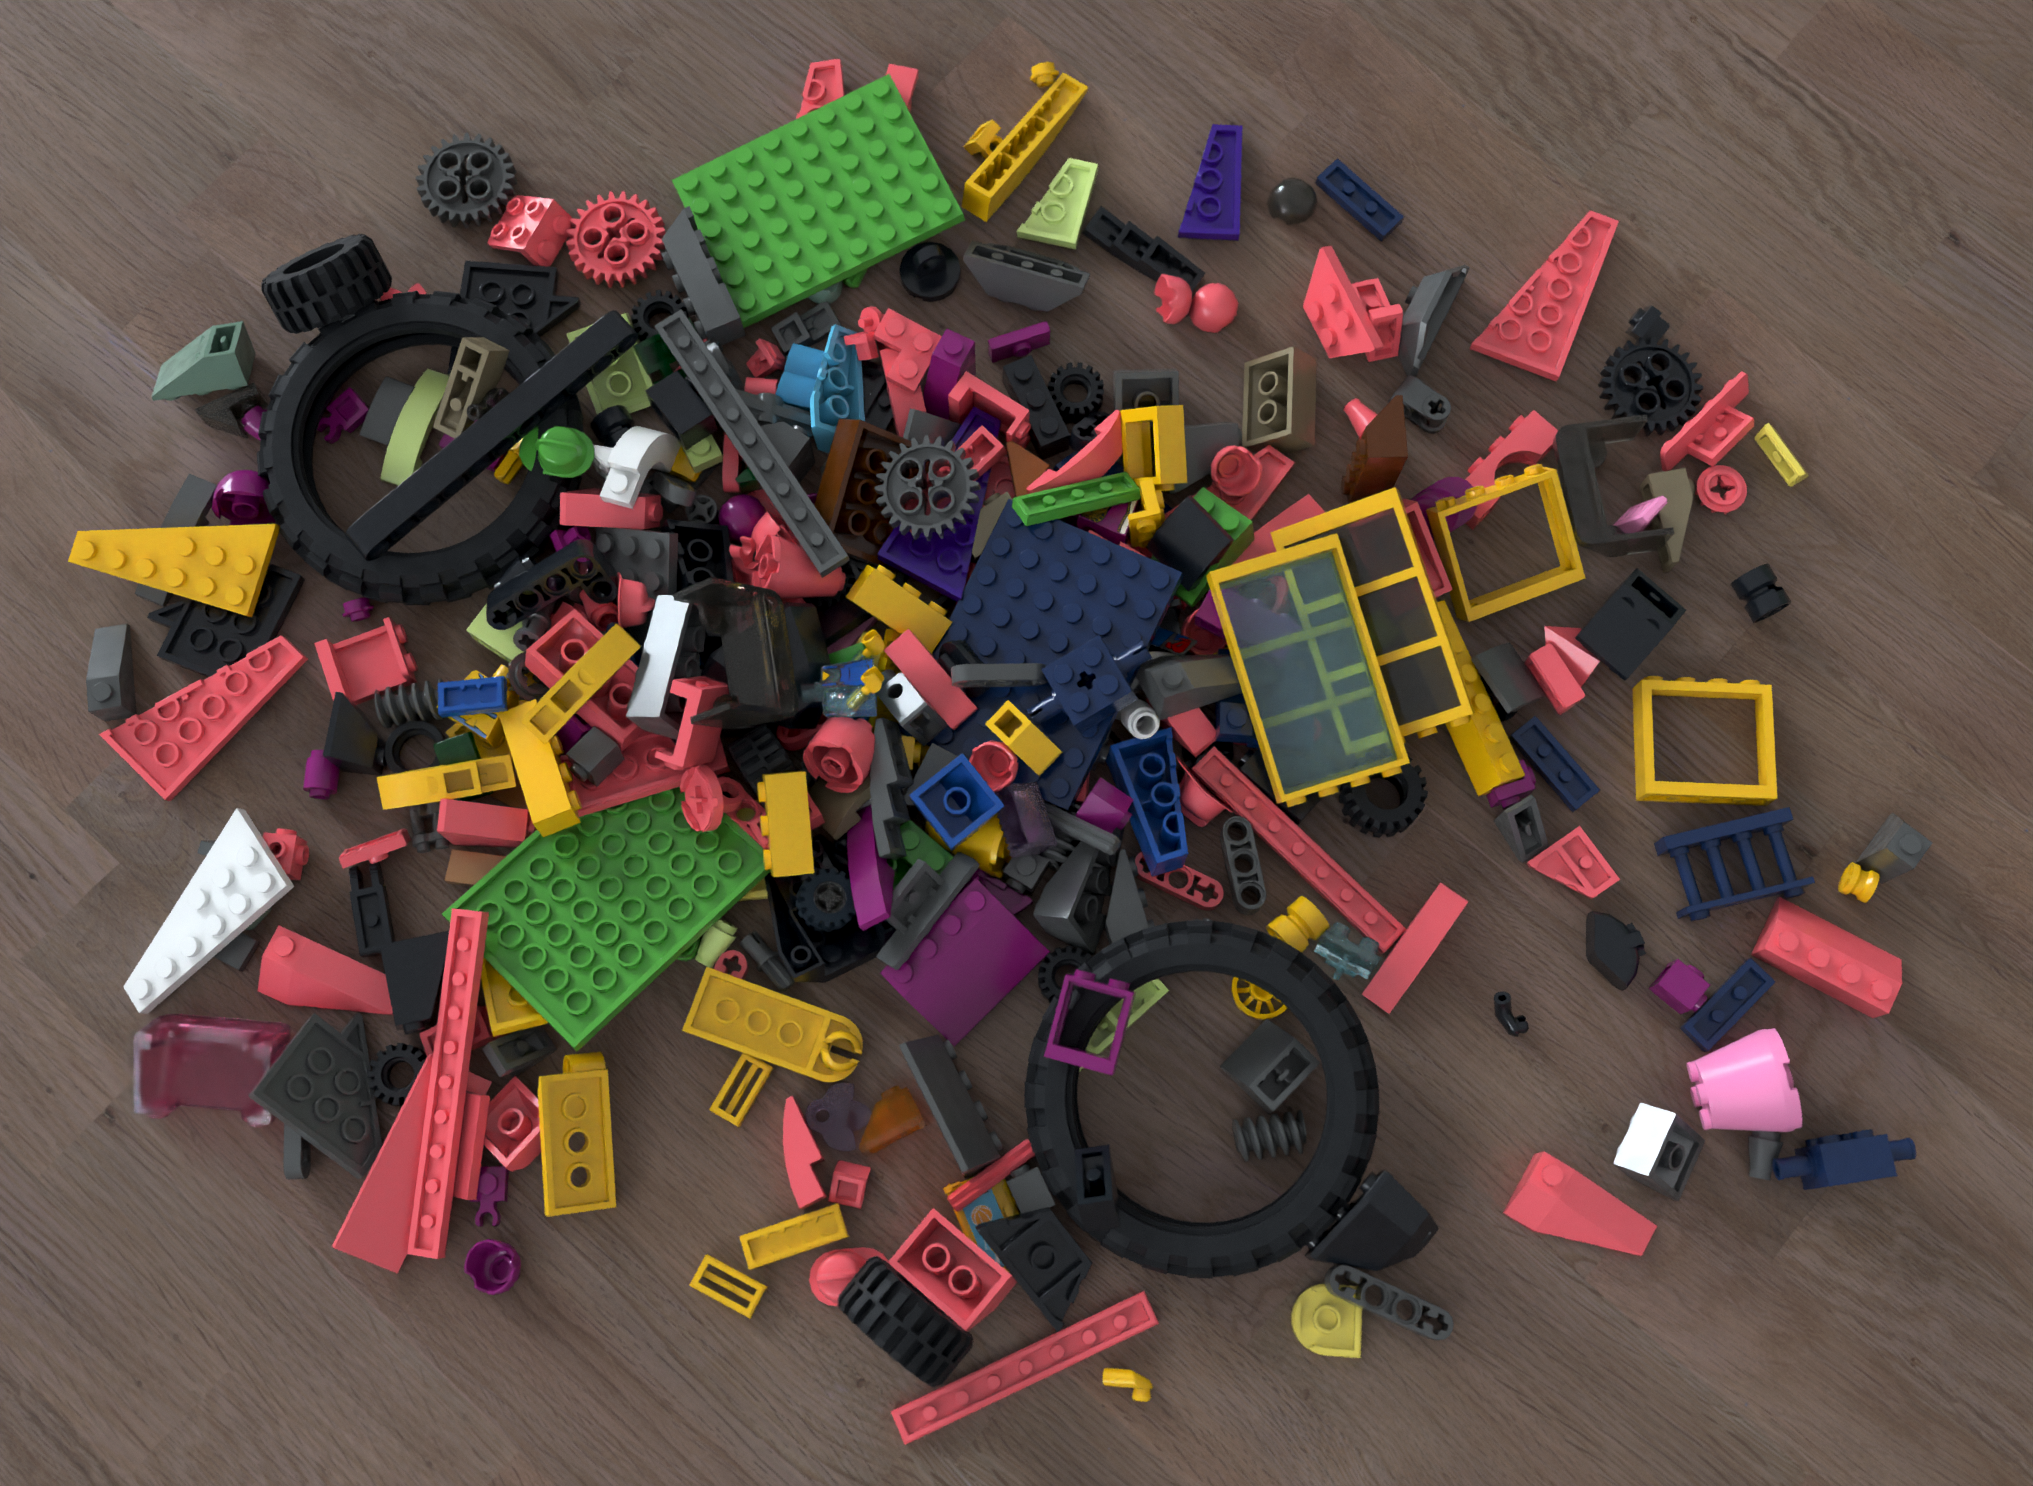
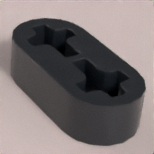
M1101 411L1092 412L1074 425L1069 439L1070 447L1077 452L1081 451L1097 437L1094 429L1110 414Z

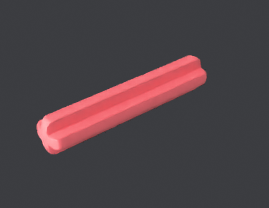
M1025 1139L952 1192L947 1198L952 1208L956 1212L962 1210L1010 1175L1012 1171L1036 1156L1035 1153L1033 1154L1030 1140Z

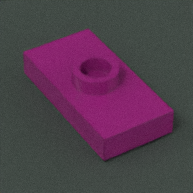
M1044 321L989 339L988 354L991 362H997L1012 356L1023 357L1034 349L1050 345V328L1048 323Z

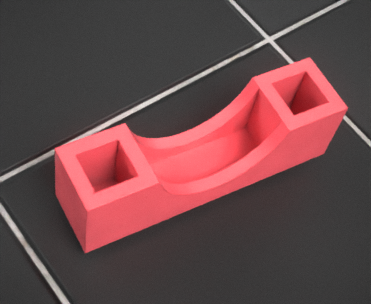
M1535 410L1526 418L1520 415L1509 427L1511 433L1505 439L1502 436L1498 437L1490 446L1488 451L1491 453L1485 460L1479 457L1468 469L1470 475L1465 480L1473 487L1484 486V488L1495 485L1494 476L1497 469L1510 463H1524L1530 466L1538 464L1556 445L1562 433ZM1500 497L1478 504L1473 517L1465 524L1473 530L1494 509Z

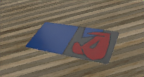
M1159 627L1151 645L1183 656L1198 641Z

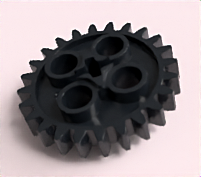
M1652 336L1648 344L1645 343L1643 338L1638 339L1635 345L1630 340L1627 341L1623 348L1618 347L1615 350L1614 356H1609L1605 362L1607 366H1604L1600 372V375L1605 378L1601 379L1598 386L1605 388V390H1603L1599 397L1600 399H1609L1604 409H1614L1616 411L1611 418L1612 420H1616L1619 417L1624 419L1622 428H1625L1629 423L1633 424L1634 434L1641 427L1644 428L1646 436H1649L1654 428L1659 436L1666 431V427L1671 432H1674L1678 424L1683 426L1688 421V416L1691 417L1697 409L1694 406H1697L1702 399L1697 394L1703 390V386L1695 384L1702 377V374L1692 373L1697 366V362L1687 363L1686 359L1690 353L1687 352L1679 355V344L1675 345L1672 349L1668 348V339H1665L1661 345H1657L1655 336ZM1651 363L1658 364L1662 371L1654 369ZM1624 375L1632 377L1635 383L1626 381ZM1666 389L1673 390L1677 397L1670 396ZM1639 402L1647 403L1650 410L1643 409Z

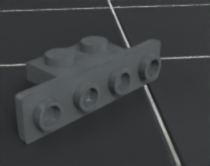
M957 852L942 873L938 875L926 862L918 858L893 890L891 917L885 920L896 931L877 954V958L891 968L898 970L909 959L911 953L924 936L930 932L932 926L942 913L951 905L953 899L963 886L970 881L980 864L962 852Z

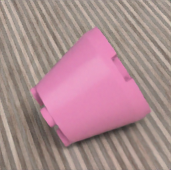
M1775 1028L1758 1030L1695 1061L1686 1063L1690 1080L1696 1083L1695 1087H1690L1694 1106L1702 1107V1110H1699V1115L1704 1130L1791 1132L1802 1127V1111L1798 1089L1794 1088L1792 1075L1787 1065L1790 1064V1060Z

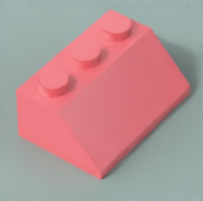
M934 1208L887 1262L966 1332L993 1312L1017 1283L1007 1270Z

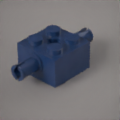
M1098 635L1041 669L1053 689L1051 691L1052 695L1026 710L1031 715V719L1036 727H1039L1042 723L1061 712L1067 713L1073 726L1080 733H1083L1138 700L1126 679L1128 677L1127 673L1153 658L1142 640L1117 656L1111 654L1103 639ZM1092 679L1094 687L1088 690L1086 682Z
M1873 1129L1805 1140L1806 1147L1794 1149L1796 1156L1774 1158L1772 1166L1778 1180L1801 1176L1803 1188L1808 1190L1897 1176L1894 1162L1915 1159L1916 1147L1911 1138L1889 1141L1887 1134L1874 1136Z

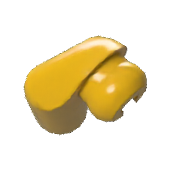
M1105 1368L1103 1371L1104 1386L1133 1388L1132 1398L1134 1401L1148 1402L1151 1399L1150 1391L1153 1389V1386L1149 1379L1130 1369Z

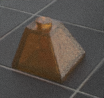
M896 1085L880 1094L882 1100L876 1102L859 1144V1149L866 1158L927 1126L907 1086L900 1089L899 1085Z

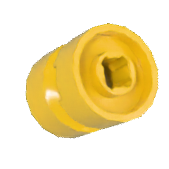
M1299 896L1287 907V916L1283 914L1277 916L1266 926V930L1270 936L1280 939L1302 953L1309 945L1308 939L1317 940L1330 926L1324 915L1311 901L1304 896Z

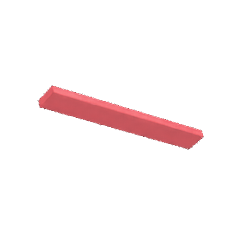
M1215 746L1191 769V772L1237 816L1247 819L1251 824L1252 830L1381 954L1385 953L1404 933L1406 928Z
M1142 1291L892 1410L891 1414L906 1445L1159 1324L1145 1291Z

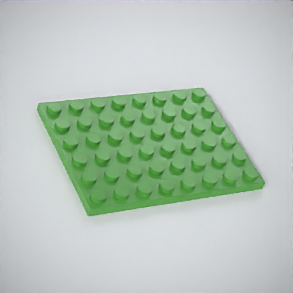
M890 74L672 180L684 207L690 206L697 229L701 230L709 253L717 265L722 281L728 289L744 328L965 221L959 204Z
M680 787L581 816V823L546 837H542L539 831L536 830L442 913L443 917L450 923L452 908L489 912L483 958L576 1052L771 871L764 869V849L726 813H723L721 824L716 830L708 832L693 830L686 821L681 808V801H685V792L680 793Z

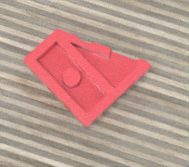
M1580 826L1526 863L1537 872L1590 899H1593L1620 880Z

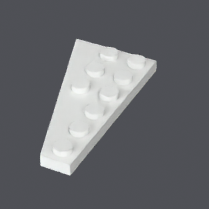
M236 808L125 983L124 989L139 1013L148 1014L294 887L244 809Z

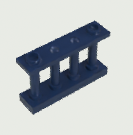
M1790 807L1665 836L1655 842L1654 846L1658 856L1669 854L1670 858L1675 859L1689 906L1676 912L1677 918L1689 916L1692 922L1711 916L1709 911L1780 894H1784L1785 899L1805 894L1804 888L1814 884V878L1812 876L1797 880L1781 833L1784 831L1783 826L1794 820ZM1763 831L1764 836L1769 837L1784 882L1783 884L1771 887L1765 886L1750 841L1753 838V833ZM1732 839L1733 843H1737L1752 891L1734 895L1719 846L1722 845L1721 841ZM1701 846V850L1706 851L1721 899L1703 903L1687 855L1690 853V848Z

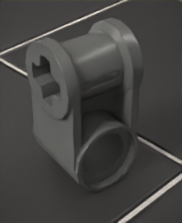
M1407 376L1390 397L1388 403L1396 395H1403L1405 418L1427 433L1440 432L1444 428L1446 418L1451 411L1449 400L1428 387L1420 379L1414 376Z

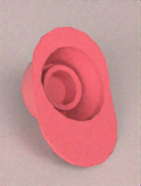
M617 572L619 625L623 629L642 625L647 620L648 611L654 609L655 600L648 597L647 587L644 583L623 579L621 573Z
M1176 756L1177 761L1186 771L1179 784L1181 812L1198 827H1205L1223 810L1226 809L1233 813L1221 800L1210 793L1204 784L1191 772L1189 767Z
M860 1247L826 1252L815 1260L810 1270L809 1282L811 1290L816 1298L824 1304L838 1306L840 1293L869 1258L879 1256L886 1262L888 1260L883 1253L874 1248Z

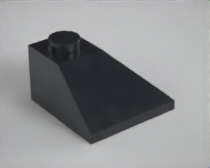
M335 692L323 756L343 772L382 776L383 767L387 766L384 757L386 742L358 706L343 693Z

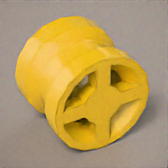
M1852 862L1846 867L1841 876L1838 891L1845 895L1850 893L1856 895L1857 900L1866 903L1877 888L1880 878L1879 873L1872 870L1866 872L1861 869L1860 865Z

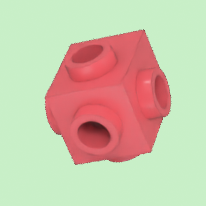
M278 828L276 833L264 832L263 839L289 879L301 881L303 865H306L309 859L307 841L297 836L296 831Z

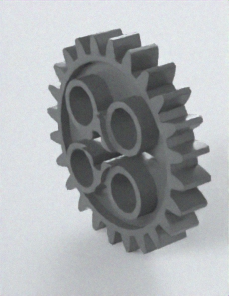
M465 133L463 140L459 141L456 134H453L452 143L441 139L442 148L439 149L432 145L431 149L434 155H423L427 165H418L421 175L416 176V181L419 184V187L416 189L425 208H428L433 217L438 215L441 223L449 219L452 226L456 227L459 221H462L464 227L468 228L472 220L475 221L478 227L481 226V218L483 217L492 222L491 213L495 212L502 215L503 213L499 206L501 204L507 206L509 202L507 196H514L516 194L513 185L518 183L514 175L516 169L509 154L505 153L501 144L495 146L492 138L484 142L481 134H477L475 139L471 140L469 134ZM468 157L467 164L465 167V159ZM487 164L485 167L479 168L481 165ZM485 191V194L477 196L480 192ZM455 192L452 196L447 197L448 194ZM468 193V202L465 204Z
M925 435L923 444L919 445L913 437L911 440L912 447L907 448L903 443H900L902 453L898 455L890 451L889 454L893 459L892 463H881L886 473L876 475L878 480L883 483L875 487L877 494L883 495L876 502L879 507H885L881 513L884 518L891 517L889 524L892 528L900 525L899 531L902 535L905 536L911 529L914 540L919 538L921 532H924L927 541L931 540L933 532H937L939 537L943 539L944 529L948 528L952 533H956L954 523L959 522L966 525L963 514L973 515L975 513L969 503L979 502L978 496L972 493L981 489L979 482L972 481L979 477L977 469H970L974 462L971 457L964 459L966 452L963 448L955 451L956 445L954 441L951 440L944 447L941 436H938L935 443L932 444L928 435ZM926 461H930L928 478L931 484L933 485L928 489L930 503L929 515H925L927 508V497L923 492V490L927 488V476L925 471ZM941 467H951V471L947 476H936L937 471ZM910 468L919 469L917 476L914 478H905V473ZM941 498H951V503L948 507L943 509L936 507L937 502ZM910 499L919 500V504L915 509H904L905 504Z

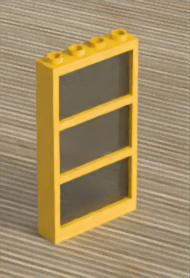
M1396 487L1270 532L1276 551L1335 533L1338 534L1403 743H1406L1404 736L1417 732L1418 738L1437 733L1436 726L1449 722L1450 728L1470 722L1468 715L1474 714L1475 711L1400 492ZM1329 558L1284 571L1303 630L1348 617ZM1351 627L1307 640L1326 699L1370 686ZM1373 696L1330 709L1346 756L1354 753L1356 759L1364 757L1368 752L1373 751L1375 753L1373 747L1383 743L1389 749Z

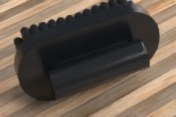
M952 640L944 643L940 648L938 663L950 677L951 667L983 664L968 643H966V640ZM959 687L971 698L983 695L990 689V687Z

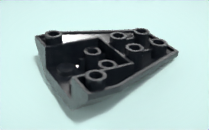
M821 834L811 838L814 873L823 868L825 870L835 868L836 872H845V876L849 879L848 855L836 850L834 844ZM770 871L764 879L778 955L794 982L826 983L876 958L877 954L896 931L886 920L863 931L859 927L856 913L847 924L838 930L835 929L831 932L814 930L815 927L812 925L808 927L805 924L806 920L803 917L800 918L798 914L799 908H796L798 890L810 874L773 877ZM822 887L815 892L814 903L820 911L834 913L840 908L841 897L833 888Z

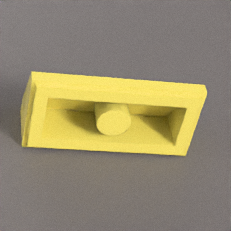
M1770 423L1764 425L1754 439L1788 486L1792 487L1809 476L1775 428Z

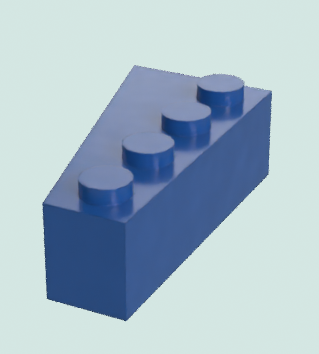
M1172 727L1157 731L1147 739L1133 738L1110 745L1106 759L1117 789L1134 799L1127 810L1132 813L1129 820L1152 877L1183 868L1188 856L1184 818L1180 804V787L1176 774V757L1172 744Z

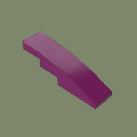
M871 804L856 812L861 820L847 831L848 868L852 897L858 924L863 931L891 917L895 872L886 863V858L879 857Z

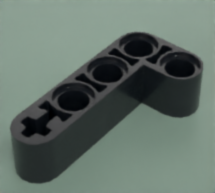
M578 539L493 590L487 597V622L491 627L498 630L509 629L579 586L596 603L612 602L618 593L616 571L594 543L586 539ZM581 557L590 559L586 562L577 561ZM553 574L562 575L560 578H551L549 576ZM600 581L608 582L606 585H598L596 583ZM533 591L535 593L531 595H526L522 592Z

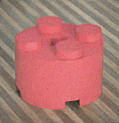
M845 716L828 717L804 751L803 760L809 773L815 779L820 776L828 783L825 787L833 791L851 793L857 790L871 772L875 744L871 724L862 718L854 720Z

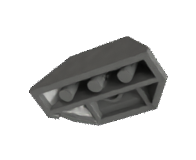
M972 241L963 258V261L988 296L995 297L1002 302L1024 305L1034 311L1042 310L1048 312L1081 295L1090 277V273L1081 271L1078 267L1065 261L1007 245L982 244L979 241Z
M1462 265L1423 277L1419 287L1412 286L1405 300L1409 307L1406 313L1403 312L1398 353L1406 376H1417L1470 267Z

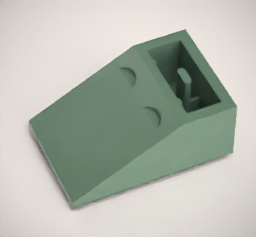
M244 322L211 326L161 365L152 393L153 401L161 399L171 401L186 395H206L216 390H237L247 386L256 353Z

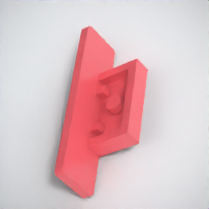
M1741 371L1733 380H1729L1723 387V390L1713 399L1707 401L1702 410L1692 420H1688L1672 440L1664 443L1660 450L1663 471L1672 470L1687 454L1714 467L1754 427L1753 417L1735 409L1749 393L1747 373Z

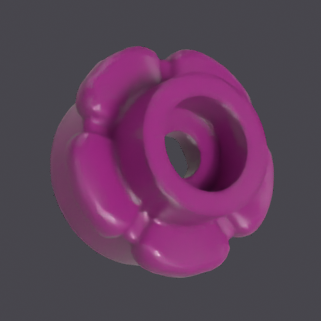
M365 597L342 604L345 611L342 616L350 617L351 622L368 619L371 617L369 612L374 609V605H370L369 599Z

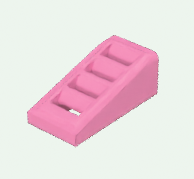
M1660 496L1629 508L1614 523L1612 529L1626 542L1632 543L1668 503V499Z

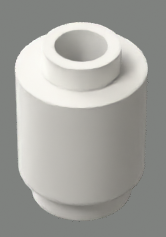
M1138 699L1121 710V722L1134 737L1147 739L1157 732L1160 720L1154 709L1147 702Z

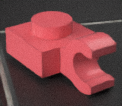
M742 536L740 537L742 547L736 545L729 547L730 555L733 558L735 590L753 594L752 570L758 571L760 562L753 561L755 553L754 540Z

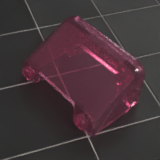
M166 1014L155 1018L133 1035L134 1113L148 1114V1117L158 1119L169 1116L170 1112L179 1106L241 1111L242 1120L248 1122L252 1127L270 1125L276 1117L248 1095L290 1043L291 1027L279 1022L186 1014Z

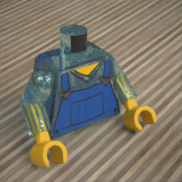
M874 629L868 631L861 640L866 649L859 650L850 661L821 667L820 682L801 683L803 703L822 701L823 715L826 717H876L877 692L881 689L884 676L875 666L874 658H871V656L879 655L884 650V642L879 633Z

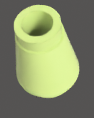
M720 918L703 934L695 960L707 967L713 968L719 957L736 939L734 934L738 928Z

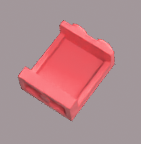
M966 371L948 395L950 421L962 425L972 408L976 407L1001 420L1000 432L1006 435V442L1014 441L1025 449L1031 439L1029 436L1031 428L1029 423L1030 410Z
M390 617L383 619L384 626L332 644L329 640L324 639L314 643L333 701L335 692H341L355 705L374 699L376 689L382 696L385 695L386 687H391L392 691H396L399 685L407 687L412 685V683H417L414 672L418 670L412 653L406 652L404 643L408 642V638L401 624L397 625Z
M706 676L673 679L670 693L687 698L676 746L656 750L655 758L665 761L666 767L675 770H684L688 766L696 767L700 766V764L714 761L733 685Z

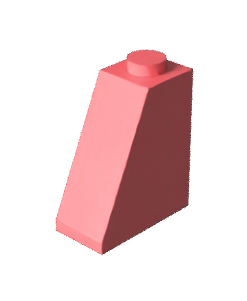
M598 488L560 492V525L627 529L660 527V521L663 516L661 495L639 493L635 505L631 509L604 502L600 497L602 489Z
M440 799L437 832L453 845L516 848L537 830L533 825L528 809Z

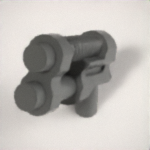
M440 801L409 806L413 837H411L412 846L417 847V853L430 852V845L436 844V849L449 848V841L437 832ZM432 818L434 831L432 833H425L424 820Z

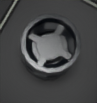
M616 405L600 412L592 420L590 428L601 444H604L605 447L614 448L621 436L634 427L635 421L625 406Z
M1769 563L1748 571L1731 583L1739 600H1746L1747 603L1744 608L1753 623L1762 621L1791 604V600L1783 587H1776L1777 577Z

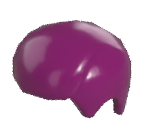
M746 494L737 495L729 498L720 508L718 516L719 525L728 526L730 542L742 545L740 537L751 538L755 525L765 515L766 510L757 498Z
M486 1239L476 1243L467 1253L464 1272L473 1279L475 1289L490 1295H499L509 1291L519 1279L521 1259L511 1244L499 1240Z

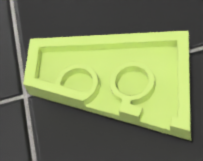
M1068 158L1050 183L1049 190L1041 201L1035 204L1026 222L1022 223L1016 231L1017 237L1076 250L1098 173V164Z

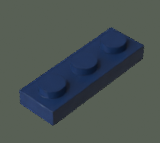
M1338 158L1316 178L1315 184L1381 242L1404 219L1400 212Z
M1536 716L1509 736L1508 739L1572 812L1576 811L1600 791L1597 785Z
M1749 958L1694 1012L1680 1029L1703 1052H1707L1776 981L1752 958Z

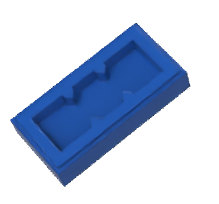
M504 676L438 683V714L442 718L508 711L507 679Z

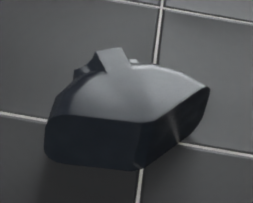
M1591 911L1586 918V957L1588 962L1613 986L1623 991L1628 988L1637 975L1640 957L1646 954L1644 949L1645 942L1640 931L1634 927L1633 923L1625 925L1610 914Z

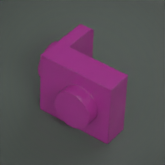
M1523 759L1519 760L1525 776L1515 782L1494 788L1486 796L1491 808L1502 805L1503 809H1507L1520 802L1522 798L1527 797L1535 790L1536 779L1534 772L1529 766H1526Z

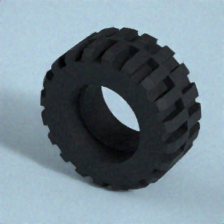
M354 234L321 245L278 267L277 270L271 272L262 280L261 291L282 328L291 334H298L302 331L308 332L315 328H321L357 312L362 307L368 306L372 301L379 299L383 296V293L390 289L392 276L373 240L365 234Z
M879 1256L869 1258L838 1297L837 1305L840 1310L866 1336L906 1370L913 1373L918 1379L929 1386L937 1387L943 1385L973 1346L974 1338L969 1332L961 1328Z

